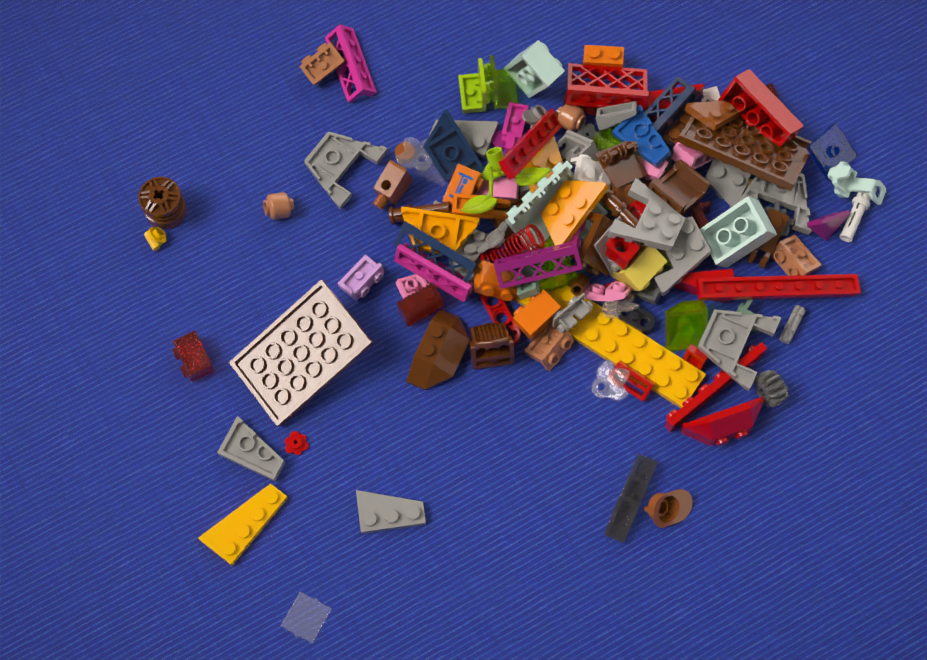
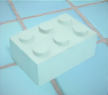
M539 40L519 53L503 68L528 98L547 88L565 71L562 68L561 62L549 53L548 47Z
M749 196L700 229L711 250V256L715 264L725 268L777 235L759 200Z

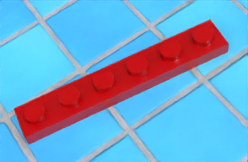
M554 109L547 111L498 162L502 172L506 174L509 180L516 177L562 127Z
M762 342L757 346L753 344L745 351L746 355L738 359L737 363L749 368L764 356L767 347ZM723 370L720 371L713 378L715 381L710 385L708 383L704 384L698 390V395L694 398L692 396L688 397L682 403L683 407L678 411L674 409L666 416L665 427L669 432L673 431L734 379Z

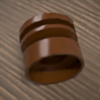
M163 176L154 177L146 181L140 188L138 202L151 225L163 230L172 229L185 219L187 204L175 181Z

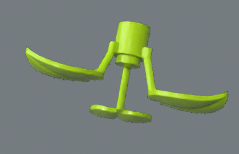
M494 147L486 151L489 163L482 173L484 174L482 178L489 180V194L469 199L461 209L462 212L479 214L492 209L496 205L497 198L493 197V180L506 175L502 172L498 163L504 157L501 147ZM541 167L523 169L515 177L516 184L522 186L535 184L544 178L551 169Z

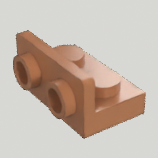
M324 43L317 48L318 52L313 56L308 55L301 61L302 65L299 66L314 86L345 63L331 43Z
M796 235L780 241L773 253L770 254L788 276L808 275L818 270L821 266L820 262Z
M553 321L524 350L527 356L542 363L547 371H550L559 362L560 358L574 343V339L569 331L561 333L557 326L552 328Z

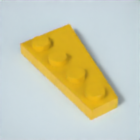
M270 483L198 539L233 566L288 497Z

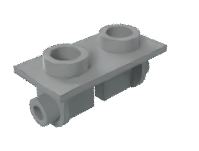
M585 293L579 297H573L564 310L560 309L554 314L552 328L557 326L559 332H568L578 323L573 316L582 320L592 311V303L584 301Z

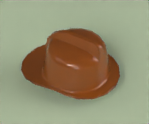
M677 489L668 493H656L651 497L644 510L657 527L664 528L684 520L692 509L693 501L688 491Z

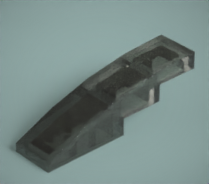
M638 453L604 535L622 543L625 542L658 461Z

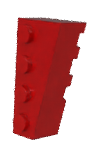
M750 69L735 76L717 100L732 104L734 108L740 111L739 116L746 120V124L750 127L755 126L760 130L759 133L779 147L794 139L804 127Z

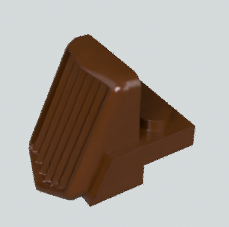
M486 323L470 329L472 341H470L473 370L514 364V342L512 336L508 334L505 323Z

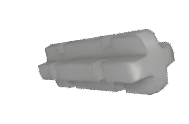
M799 305L794 307L779 338L781 342L785 344L791 342L805 313L804 307Z

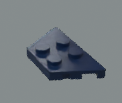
M446 109L423 145L425 152L444 181L452 179L458 164L483 173V165L448 109Z

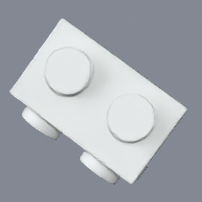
M579 155V157L571 158L570 163L576 165L573 181L604 182L609 186L605 193L610 191L611 182L599 161L591 160V157L588 155Z

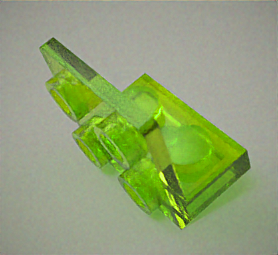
M489 55L490 62L486 63L488 71L487 82H489L490 102H494V109L506 108L509 102L518 103L515 81L504 69L496 70L494 55Z

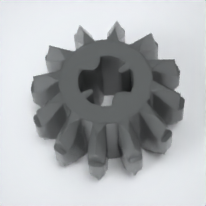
M774 370L760 373L753 381L757 396H763L767 407L778 406L788 397V387L785 386V381Z

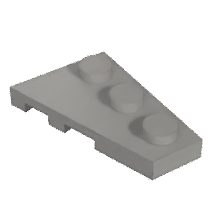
M438 120L435 121V123H434V125H433V127H432V130L434 129V127H435V125L437 124ZM454 120L476 156L485 159L486 151L490 147L499 122Z
M238 416L217 452L219 456L274 482L285 464L284 460Z

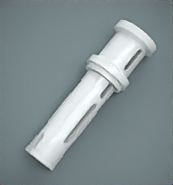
M858 192L857 196L853 198L852 210L839 236L841 240L852 242L864 211L870 208L871 198L869 193Z

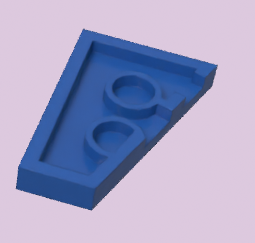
M641 105L637 107L636 115L623 120L612 131L613 136L621 142L635 141L638 144V149H636L635 153L655 168H658L671 155L669 148L653 127L650 119L645 115Z

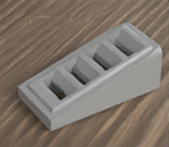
M637 101L598 108L596 121L599 131L636 115Z

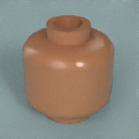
M565 104L563 107H559L556 112L558 121L563 129L576 132L580 130L579 127L581 125H585L587 117L584 110L578 106Z
M285 192L269 194L266 200H263L264 213L272 220L288 218L291 215V210H294V201Z

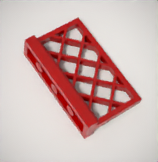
M568 63L566 105L601 108L637 101V107L641 105L643 110L646 111L649 91H647V69ZM572 71H580L582 74L577 76ZM593 73H600L602 75L597 78ZM619 74L622 77L617 79L612 75ZM633 76H642V78L637 81ZM588 77L592 81L586 83L583 79ZM608 79L612 83L607 85L603 82V80ZM627 80L631 85L627 87L622 82Z

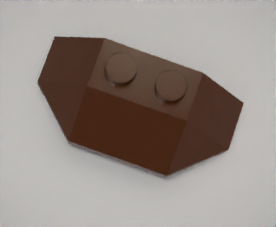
M440 309L431 319L413 357L406 383L426 391L454 377L470 342L459 316Z

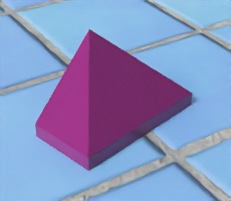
M850 211L835 212L806 222L807 227L827 241L850 215Z

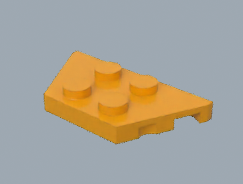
M554 136L523 169L541 167L552 170L559 162L563 164ZM552 171L546 175L547 179L553 174ZM537 183L529 185L532 193L539 188L536 185Z
M565 180L540 213L555 245L567 243L572 239L608 190L609 186L606 183Z
M401 207L404 221L456 252L459 251L480 223V218ZM409 234L411 244L415 245L413 236ZM417 239V244L423 243ZM428 245L418 247L419 251L432 253L431 247Z

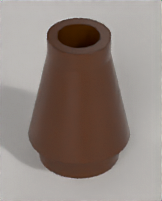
M577 273L570 279L571 292L575 296H580L590 286V280L585 274Z

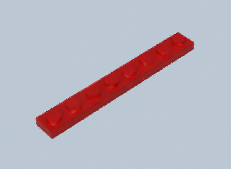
M858 274L698 278L696 280L698 301L848 297L861 294Z

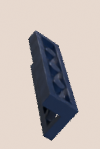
M677 76L644 112L647 118L657 115V120L652 125L661 138L686 113L684 110L686 104L696 102L699 98L698 93L693 86ZM678 84L685 87L681 94H674L673 90ZM671 100V105L667 109H660V104L663 101Z
M404 221L401 226L402 230L393 243L398 247L405 233L413 236L415 245L408 246V249L416 248L417 254L420 255L418 247L428 245L431 247L433 256L425 257V259H434V263L438 266L436 258L446 256L449 258L450 267L442 269H451L452 274L455 276L454 268L464 267L469 272L463 281L466 283L469 281L477 268V264ZM417 239L423 243L417 244ZM434 250L438 251L441 254L435 255ZM452 261L456 262L458 265L453 266Z

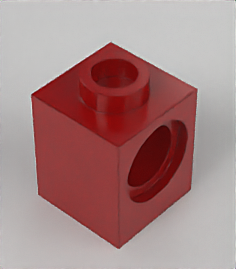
M617 236L614 239L610 238L605 245L607 247L605 255L624 270L634 260L640 250V246L635 242H626L624 238ZM621 247L625 252H620L616 248Z

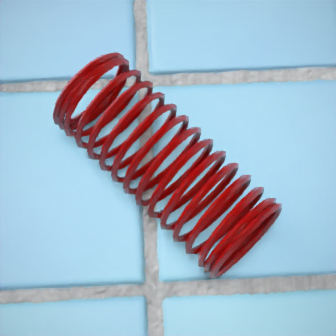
M529 224L526 228L524 227L519 232L505 238L504 244L498 248L507 257L502 246L506 249L509 256L512 255L508 251L506 244L509 246L512 254L517 255L518 253L521 254L522 251L526 253V249L530 252L533 249L543 248L545 246V239L536 225ZM530 228L533 229V231L536 233L539 240V245L537 244L533 233L530 231ZM524 233H525V234L527 235V237L529 238L531 245H530L529 242L527 241V239H526ZM521 236L524 238V240H525V242H526V244H527V247H526V245L523 243V241H522V239H521ZM517 238L521 241L523 248L520 246ZM513 239L517 243L520 251L516 248ZM509 241H510V242L512 243V245L514 246V248H515V250H516V253L513 251V249H512V247H511ZM493 247V251L491 250L492 248H489L481 253V261H485L484 253L488 262H490L488 255L493 262L499 259L495 250L501 258L503 257L499 249Z

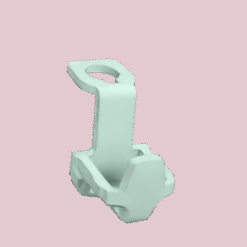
M845 161L830 168L828 178L835 186L834 192L837 196L848 198L851 191L869 193L871 200L877 205H881L886 193V187L880 180L856 178L857 172ZM875 187H879L880 190L878 198L875 194Z

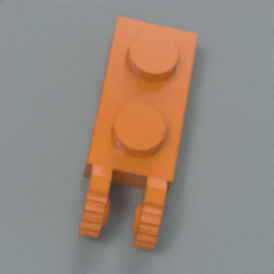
M454 193L452 214L506 220L509 217L506 211L494 210V207L479 214L464 213L461 211L464 204L469 199L479 195ZM497 198L495 206L498 208H509L511 202L506 199Z

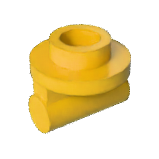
M151 227L144 233L153 251L159 250L160 246L166 242V234L159 227Z

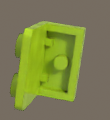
M478 58V73L458 75L462 113L486 111V104L490 103L487 64H483L482 58Z

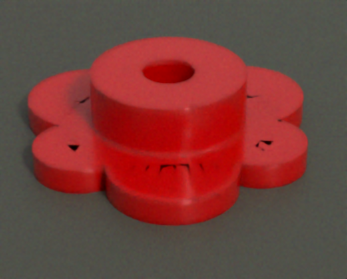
M297 431L291 432L290 437L285 439V450L289 454L300 455L302 451H306L309 447L306 436L304 434L300 435Z

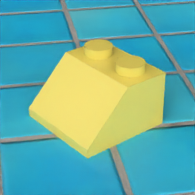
M641 244L637 256L625 270L622 269L621 271L613 272V274L609 273V275L626 284V286L632 287V291H642L649 286L653 276H657L663 271V266L667 260L656 248Z

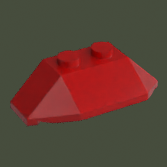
M762 396L683 423L681 432L708 446L715 444L722 446L727 444L729 439L735 437L737 440L745 438L749 435L764 403V398Z

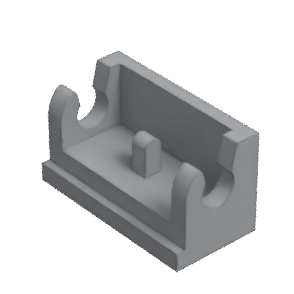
M567 130L566 134L557 142L558 147L565 143V147L560 151V155L563 160L569 163L571 158L579 157V155H588L593 161L597 159L595 153L599 151L594 141L575 132Z

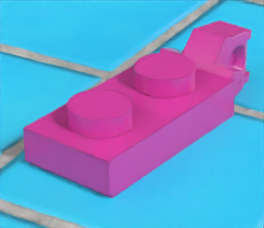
M509 102L501 136V142L506 143L504 154L522 138L525 125L522 114L525 110H528V105Z

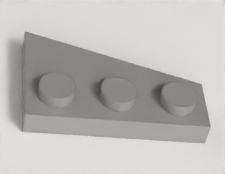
M356 490L361 534L426 525L423 502Z

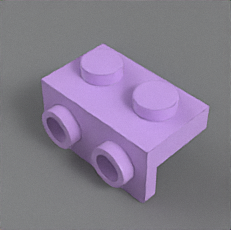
M364 255L337 283L338 287L357 301L360 297L363 298L367 295L374 282L378 283L384 275L383 265L381 263L376 264L367 255Z

